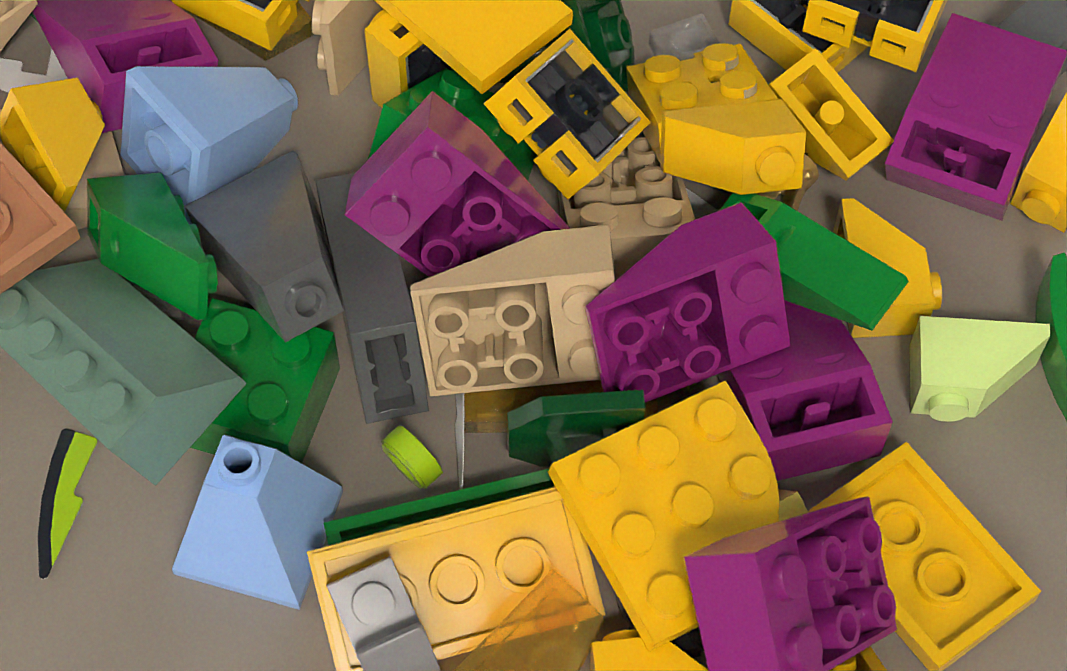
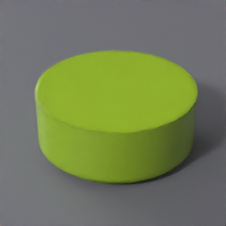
M398 425L381 441V447L387 457L416 487L426 489L443 474L442 468L432 454L403 426Z

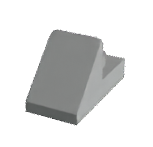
M390 556L326 585L363 671H441L425 630L417 618Z

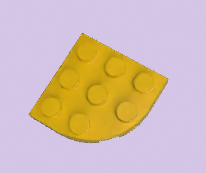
M726 380L552 463L548 471L555 487L649 652L699 626L684 557L725 537L779 522V492L772 462L761 438Z

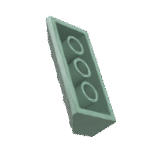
M99 259L33 271L0 294V347L105 447L155 486L247 384L120 275L102 265Z

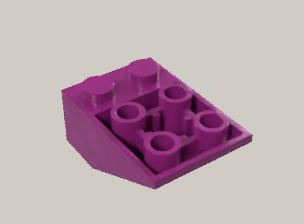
M37 0L38 4L32 11L67 78L78 77L90 100L98 105L105 124L102 133L122 129L127 70L137 66H218V59L194 17L170 0Z
M952 13L907 106L885 161L887 180L1002 221L1066 60L1067 50Z
M433 91L352 176L344 214L428 277L435 276L541 232L570 229L487 134Z
M742 202L682 224L585 306L603 392L643 390L645 402L791 346L776 241Z
M784 300L791 346L718 374L720 382L726 380L761 438L772 462L776 480L780 481L881 456L893 421L871 364L840 319Z
M860 497L725 537L684 557L709 671H829L897 630L895 622V597L888 587L881 555L882 535L878 523L874 520L869 497Z

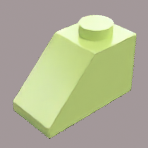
M920 316L909 346L911 414H926L935 420L945 422L958 421L965 417L975 418L1036 366L1050 337V324Z

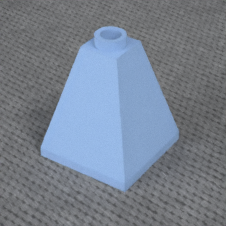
M134 67L126 71L120 156L137 174L162 173L172 194L180 195L185 206L252 172L289 131L292 112L298 107L296 92L286 79H276L266 67ZM184 207L185 218L188 224H192Z
M223 435L172 567L173 574L300 610L312 578L307 551L323 547L326 540L323 523L333 520L343 493L342 486L276 449Z

